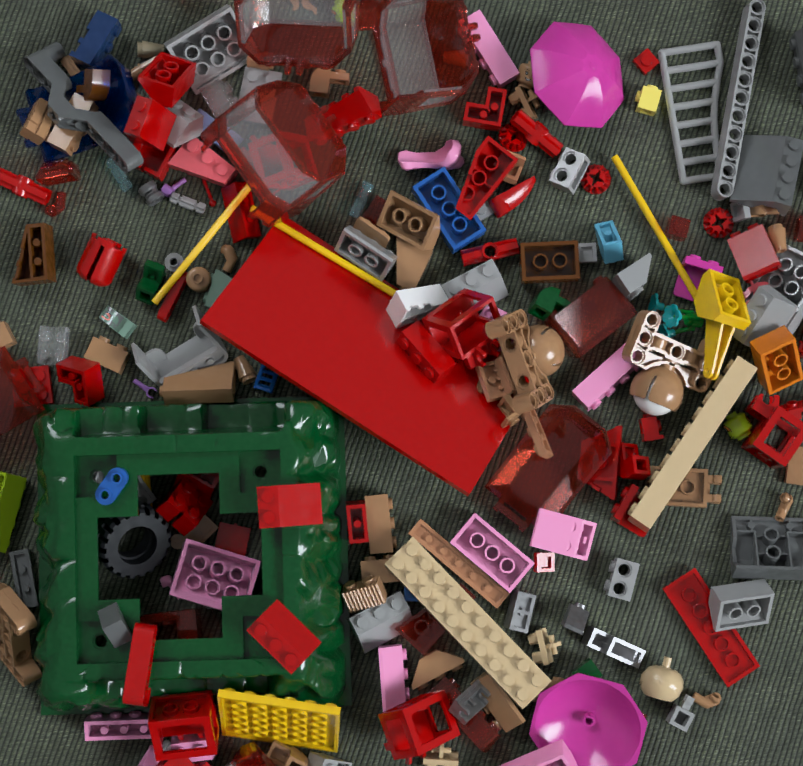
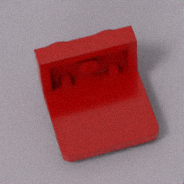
M631 484L628 487H624L620 494L622 498L619 504L615 503L611 510L612 516L610 519L639 537H645L646 532L628 521L630 515L627 513L634 502H640L638 496L641 493L638 491V486Z

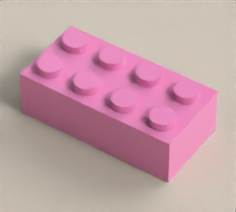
M476 513L472 514L450 541L455 548L509 593L535 564Z

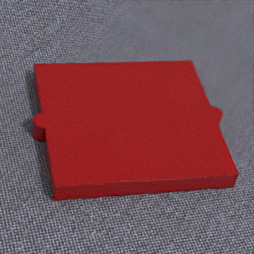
M220 522L215 547L246 556L251 528L238 526L237 523L233 525Z

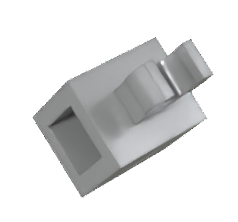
M685 694L681 706L674 703L665 721L687 732L695 714L689 711L695 699Z

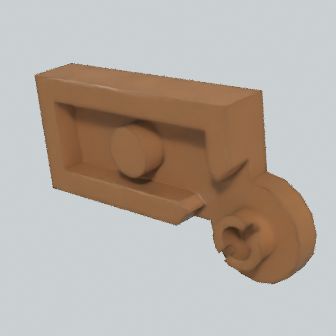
M205 514L199 524L185 536L174 534L170 539L171 546L174 549H181L186 538L204 543L219 527Z

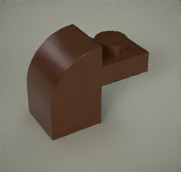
M85 69L84 85H76V93H83L85 101H104L110 90L111 70Z

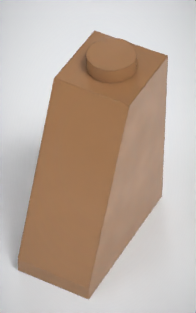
M397 237V287H399V290L416 288L433 254V250L423 251Z

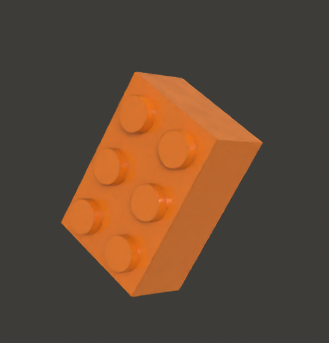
M785 325L749 342L755 367L758 368L756 371L758 381L769 395L803 380L796 338Z

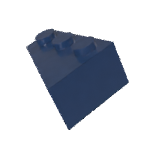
M97 10L86 27L88 31L85 37H80L78 40L79 47L75 52L71 51L69 54L74 63L83 69H103L104 59L107 53L109 54L112 51L113 41L115 37L119 36L122 29L118 19Z

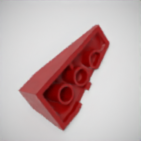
M487 136L475 152L455 209L471 220L518 163V158L490 136Z

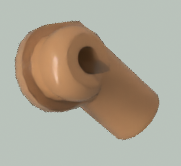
M695 692L692 696L695 699V703L706 709L717 706L722 699L721 695L717 692L707 696H702Z

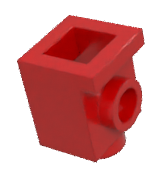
M644 414L643 418L638 420L642 442L664 438V435H659V431L662 429L660 420H657L656 416Z

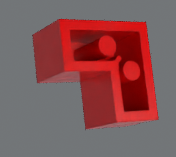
M488 86L485 105L466 102L462 126L499 132L507 89Z
M70 356L56 363L58 382L72 385L75 403L91 406L105 398L99 362Z

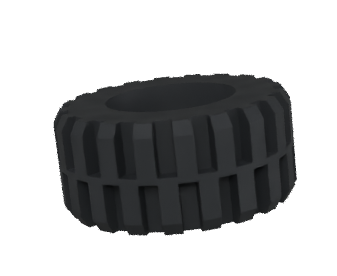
M139 500V516L101 517L98 519V559L112 574H116L121 578L126 576L128 579L135 578V575L142 577L145 576L146 572H152L155 570L154 567L156 565L159 566L163 562L162 558L166 557L169 552L167 547L171 545V540L169 539L171 531L166 520L151 505L146 502L142 503ZM139 526L145 527L144 537L135 548L125 552L118 551L119 541L128 530Z

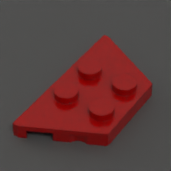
M616 426L596 436L586 438L581 443L578 479L606 495L611 500H616L623 426Z

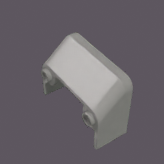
M196 305L192 306L196 322L193 325L196 336L167 354L158 348L144 353L135 343L131 344L136 365L159 388L163 385L164 377L222 364L228 359L227 350L220 337L200 324L204 314Z

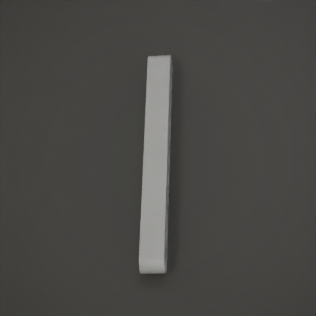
M752 0L742 11L711 186V196L717 201L726 199L734 191L766 10L763 0ZM745 42L750 45V49L746 46ZM742 60L747 63V67L743 65ZM739 78L743 80L744 85L740 83ZM736 96L740 98L741 103L736 100ZM733 114L737 116L738 121L733 119ZM729 132L734 135V139L730 137ZM726 150L731 153V158L727 156ZM723 168L727 170L728 176L724 175ZM720 187L724 189L725 194L720 192Z

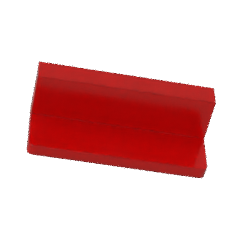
M234 182L221 189L225 209L247 182ZM251 191L228 218L233 243L262 237L258 218L250 212L251 207L254 205Z

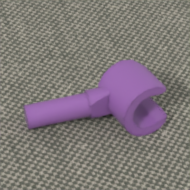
M183 178L172 187L166 183L161 188V191L166 197H170L179 186L187 181Z
M134 379L133 383L142 388L149 398H153L148 394L149 389H154L157 392V389L155 387H148Z

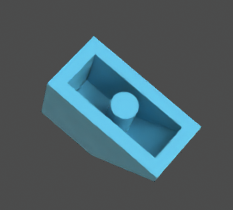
M613 220L594 224L604 263H615L624 260L622 240Z

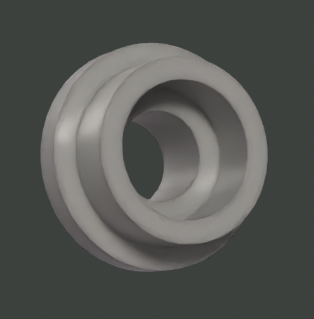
M170 253L165 258V266L169 271L175 272L184 260L180 254ZM172 259H177L176 265H171Z

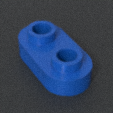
M121 467L111 469L95 492L96 500L102 505L113 503L129 480L128 472ZM115 474L120 476L119 482L114 480ZM103 491L108 492L109 496L107 499L103 498Z

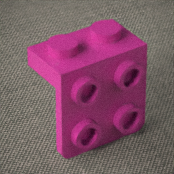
M693 254L686 256L682 261L683 267L697 290L702 275L708 269L722 273L724 268L719 266L720 263L708 260L706 262L701 260L700 256ZM678 274L673 290L674 296L694 302L693 297Z

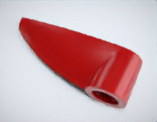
M535 176L488 201L497 219L512 211L528 196L536 182Z

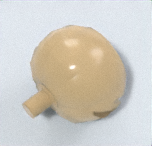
M664 656L662 666H648L641 674L640 684L643 694L673 702L680 696L684 681L681 674L670 668L672 658Z

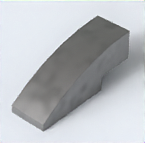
M588 625L581 641L586 646L638 669L646 653V650Z

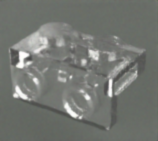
M39 327L38 364L56 366V363L68 358L69 327Z

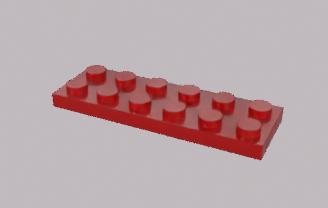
M692 568L662 588L726 687H730L760 667L736 629L714 631L708 603L710 589L696 568Z

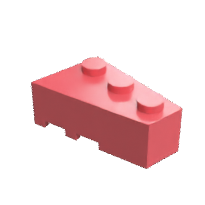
M197 138L184 143L167 163L171 169L179 170L222 187L228 186L238 175L236 168Z

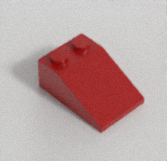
M320 483L257 487L259 529L323 524Z

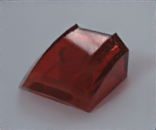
M68 158L49 163L44 162L37 171L35 179L43 187L81 180L79 165Z

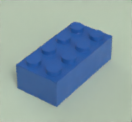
M445 167L412 186L411 192L418 203L440 216V236L452 254L485 234L486 228L476 214L469 220L455 209L461 191Z

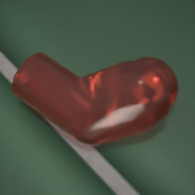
M57 192L56 203L45 208L47 215L56 217L65 210L66 193Z

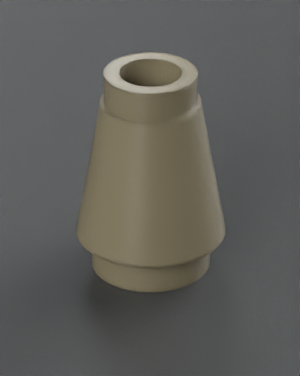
M143 40L142 42H137L138 58L148 59L157 56L160 52H164V44Z

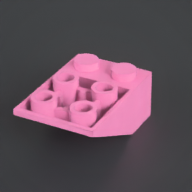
M539 508L529 546L587 561L597 523Z

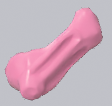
M450 139L446 141L445 146L436 152L416 153L403 150L398 153V163L406 171L420 168L441 169L442 167H445L446 170L459 169L464 164V159L461 156V144L458 140Z

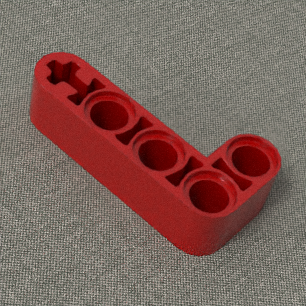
M136 622L134 625L122 698L123 704L143 707L149 704L151 688L148 686L157 636V625Z

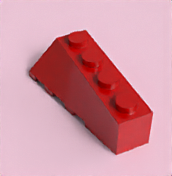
M357 86L352 94L346 93L342 95L341 101H333L328 104V109H320L305 119L308 140L318 145H324L333 138H340L347 132L356 131L361 126L375 123L376 120L382 118L378 96Z

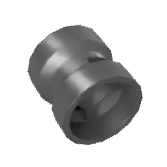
M154 180L145 183L138 190L140 195L146 198V203L149 207L156 205L165 197L162 191H158Z

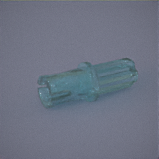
M363 181L358 195L354 197L355 201L349 212L351 217L357 219L361 215L365 205L369 203L367 200L374 188L373 184Z

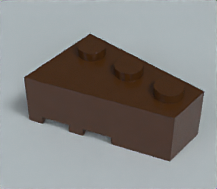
M44 222L26 224L20 246V257L16 263L17 270L11 284L29 286L55 283L56 268L53 226Z

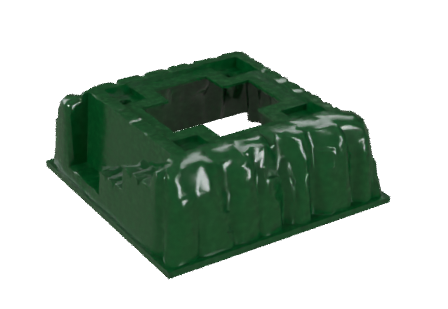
M313 396L241 398L227 403L165 405L164 401L94 403L91 406L81 404L37 405V421L32 428L38 446V454L35 458L38 469V502L34 510L33 522L39 527L36 549L39 552L38 598L40 600V626L36 634L38 646L34 653V659L40 664L42 673L41 683L36 691L41 698V715L110 713L114 711H120L121 713H129L131 711L149 712L151 697L212 690L215 709L219 710L218 690H224V688H232L236 692L242 693L244 691H252L256 695L262 696L273 694L276 698L282 699L293 697L297 701L303 702L305 700H313L317 704L323 705L333 703L337 706H352L350 625L347 621L350 613L341 595L343 585L349 581L348 531L345 501H347L345 426L342 415ZM260 466H264L267 470V474L263 478H259L256 474V470ZM116 467L124 468L129 475L127 484L113 503L109 505L100 504L96 500L95 492L101 482L98 483L96 481L95 475L101 471L105 478L111 469ZM219 473L220 514L258 513L257 487L320 483L323 524L261 529L263 595L222 596L223 638L156 640L148 686L151 688L148 706L123 704L122 698L131 641L115 649L102 629L97 611L117 602L133 635L135 623H140V599L99 600L98 518L139 516L138 475ZM115 474L114 480L119 482L120 476ZM103 491L102 496L107 499L109 494ZM277 599L322 642L292 674L246 631ZM100 635H104L107 638L105 646H101L98 643Z

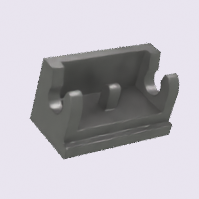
M513 589L503 627L528 633L537 595Z
M478 679L454 700L448 710L464 725L489 702L481 692L486 697H489L491 694Z

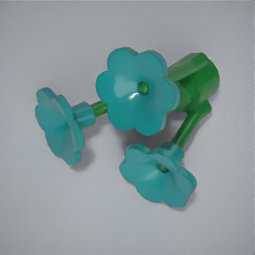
M657 293L651 296L648 310H664L665 312L662 315L665 324L659 325L658 328L660 334L670 338L679 333L695 331V327H702L704 319L697 317V313L693 310L680 309L676 304L666 306L664 303L659 302ZM681 319H684V324L687 325V327L677 330L667 329L673 326L676 327Z

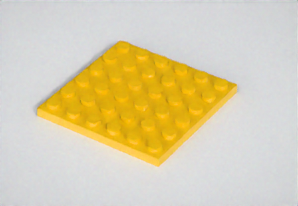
M232 688L218 690L217 700L222 736L272 743L275 739L289 746L337 753L341 707H337L336 704H317L313 700H305L303 702L297 701L293 697L282 699L276 698L273 694L262 696L256 695L252 691H244L242 693L236 692Z

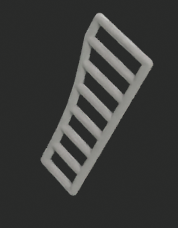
M711 41L660 49L658 51V58L679 182L681 185L712 181L714 173L686 177L685 166L707 162L716 163L719 146L718 99L724 65L721 42ZM714 49L716 60L670 67L667 65L666 56ZM716 67L714 79L675 85L670 83L669 74ZM713 86L711 98L674 103L673 92ZM711 106L710 117L677 122L675 111ZM711 125L710 136L680 140L678 129ZM712 143L713 154L683 158L682 147Z

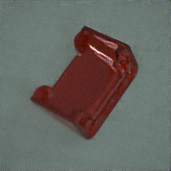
M600 275L592 281V288L558 312L556 309L553 310L547 317L548 319L544 321L549 329L552 328L560 335L565 351L571 358L577 359L638 313L607 276L602 277Z

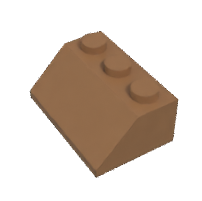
M390 190L376 225L423 251L433 249L440 234V216Z
M486 671L470 682V685H472L478 679L490 692L491 695L489 697H486L481 692L489 701L483 709L487 714L492 713L495 717L493 722L499 730L503 729L505 732H508L526 721L507 693Z

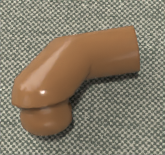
M225 244L220 249L226 259L222 270L231 274L237 261V255L231 245Z
M788 493L780 495L781 503L774 517L778 522L784 521L793 503V497Z

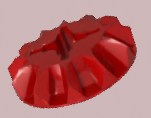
M506 124L500 129L498 134L502 146L511 152H520L526 147L528 140L513 125ZM512 135H516V138L511 141Z
M593 164L588 166L581 180L584 190L591 194L605 192L611 182L609 170L603 165ZM599 172V179L602 182L597 181L596 184L592 186L593 178H591V176H595Z
M720 207L711 209L704 217V229L714 238H723L733 229V216L728 210ZM716 217L719 220L725 219L721 224L722 228L719 225L712 226L716 222Z

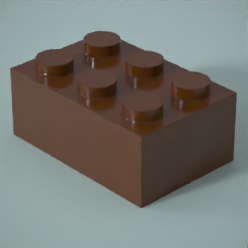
M578 240L520 243L521 284L579 281Z

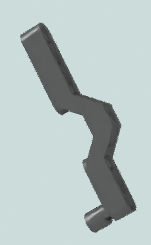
M54 42L42 50L24 57V64L28 71L50 93L47 116L59 128L87 132L125 173L144 163L143 157L137 148L101 111L94 112L75 109L65 98L66 92L71 90L73 86L70 78L55 63V61L65 57L64 49L59 42Z

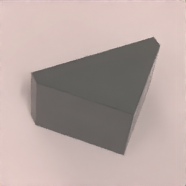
M117 602L97 611L102 629L115 649L132 641V633Z

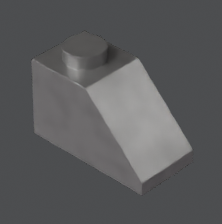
M575 602L574 605L569 603L561 625L582 635L589 612L585 610L586 606Z

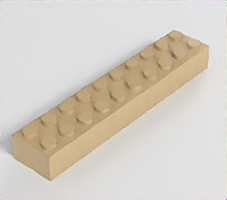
M737 356L735 360L731 358L723 370L725 376L720 374L712 386L715 389L714 392L711 390L702 401L704 407L699 406L691 419L694 422L687 423L680 434L683 438H677L670 449L673 453L671 455L667 453L659 465L662 468L661 471L656 469L648 481L651 483L650 487L645 486L638 496L640 502H634L627 513L630 515L628 518L629 522L646 533L651 529L757 371V367L740 356Z
M414 537L405 543L385 563L388 570L522 710L551 682L548 676Z

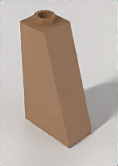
M230 361L164 377L163 385L159 388L160 397H163L165 405L234 402L237 380L235 362Z

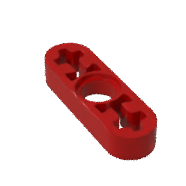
M185 271L169 290L157 314L158 320L166 323L170 318L187 284L186 276L188 272Z

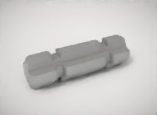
M173 192L170 196L169 202L175 205L178 203L179 206L191 211L196 210L195 212L203 214L206 210L205 203H197V200L184 195L181 197L176 192Z

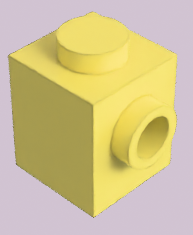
M654 85L643 86L641 91L638 90L635 97V102H638L635 112L654 116L662 90H659Z

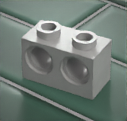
M566 147L558 158L557 166L550 173V183L553 187L574 195L591 161L586 154ZM572 160H576L573 164L569 165ZM567 176L564 181H561L563 177Z
M616 557L614 561L611 560L608 570L611 572L609 580L606 579L603 589L606 591L605 595L630 602L640 564ZM621 564H625L628 567L625 575H621L618 571ZM616 583H621L623 586V590L619 594H616L613 590Z

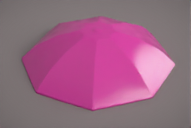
M553 22L530 49L534 93L563 125L602 128L624 101L620 57L591 25Z
M576 673L539 693L529 735L538 749L563 739L578 766H632L638 761L648 722L623 684Z

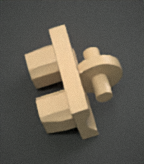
M546 627L540 628L528 635L529 644H539L540 651L532 653L533 662L543 663V666L554 662L553 655L558 654L557 646L562 645L561 641H555L554 634L548 636Z
M444 744L426 752V757L423 758L425 766H458L459 763L458 752L451 751V748L444 747Z

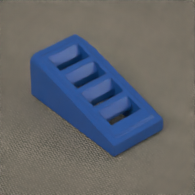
M261 364L253 388L273 394L279 375L266 370V366ZM263 373L272 375L273 379L263 377ZM261 380L271 383L270 387L260 384Z

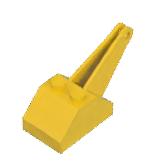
M708 269L701 277L694 304L697 317L706 319L703 376L716 380L735 328L745 330L751 324L740 280Z

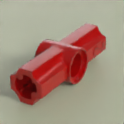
M522 109L512 116L510 123L520 130L534 146L538 145L552 158L560 153L563 144L551 135L541 122L533 120Z
M0 168V186L11 190L12 193L22 198H29L41 205L46 206L49 203L52 195L51 190L34 183L33 180L23 175H16Z
M516 238L494 243L488 242L481 246L460 250L464 267L487 262L490 259L495 261L496 259L520 254ZM492 248L495 251V255L489 257L485 254V250Z

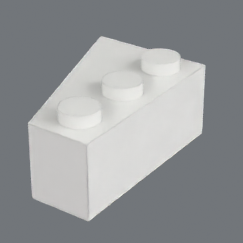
M440 284L398 290L394 293L386 311L397 329L412 324L417 320L421 321L423 317L446 302L448 297Z

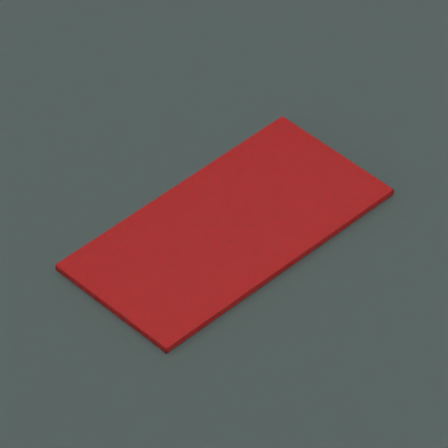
M282 214L278 220L355 265L335 252L333 246ZM273 226L200 320V324L468 497L510 428L509 425L504 428L501 427L506 416L497 406L500 400L487 402L484 392L479 393L476 389L479 378L475 367L468 369L464 360L451 357L456 362L452 371L436 383H433L431 379L425 376L424 371L418 364L412 361L411 356L400 347L397 341L401 331L411 324L395 328L386 311L392 299L390 295ZM385 280L382 281L383 283H385L386 285H388V286H390L391 288L395 289L396 291L399 290L398 288H396L395 286H393V285L390 284L389 282H387V281H385ZM488 354L482 360L484 362L495 361L497 357ZM525 376L526 382L529 383L528 378Z

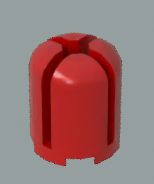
M93 232L76 267L77 273L85 281L89 280L90 283L96 286H109L128 248L120 249L121 244L109 238H101L99 236L97 238V233Z

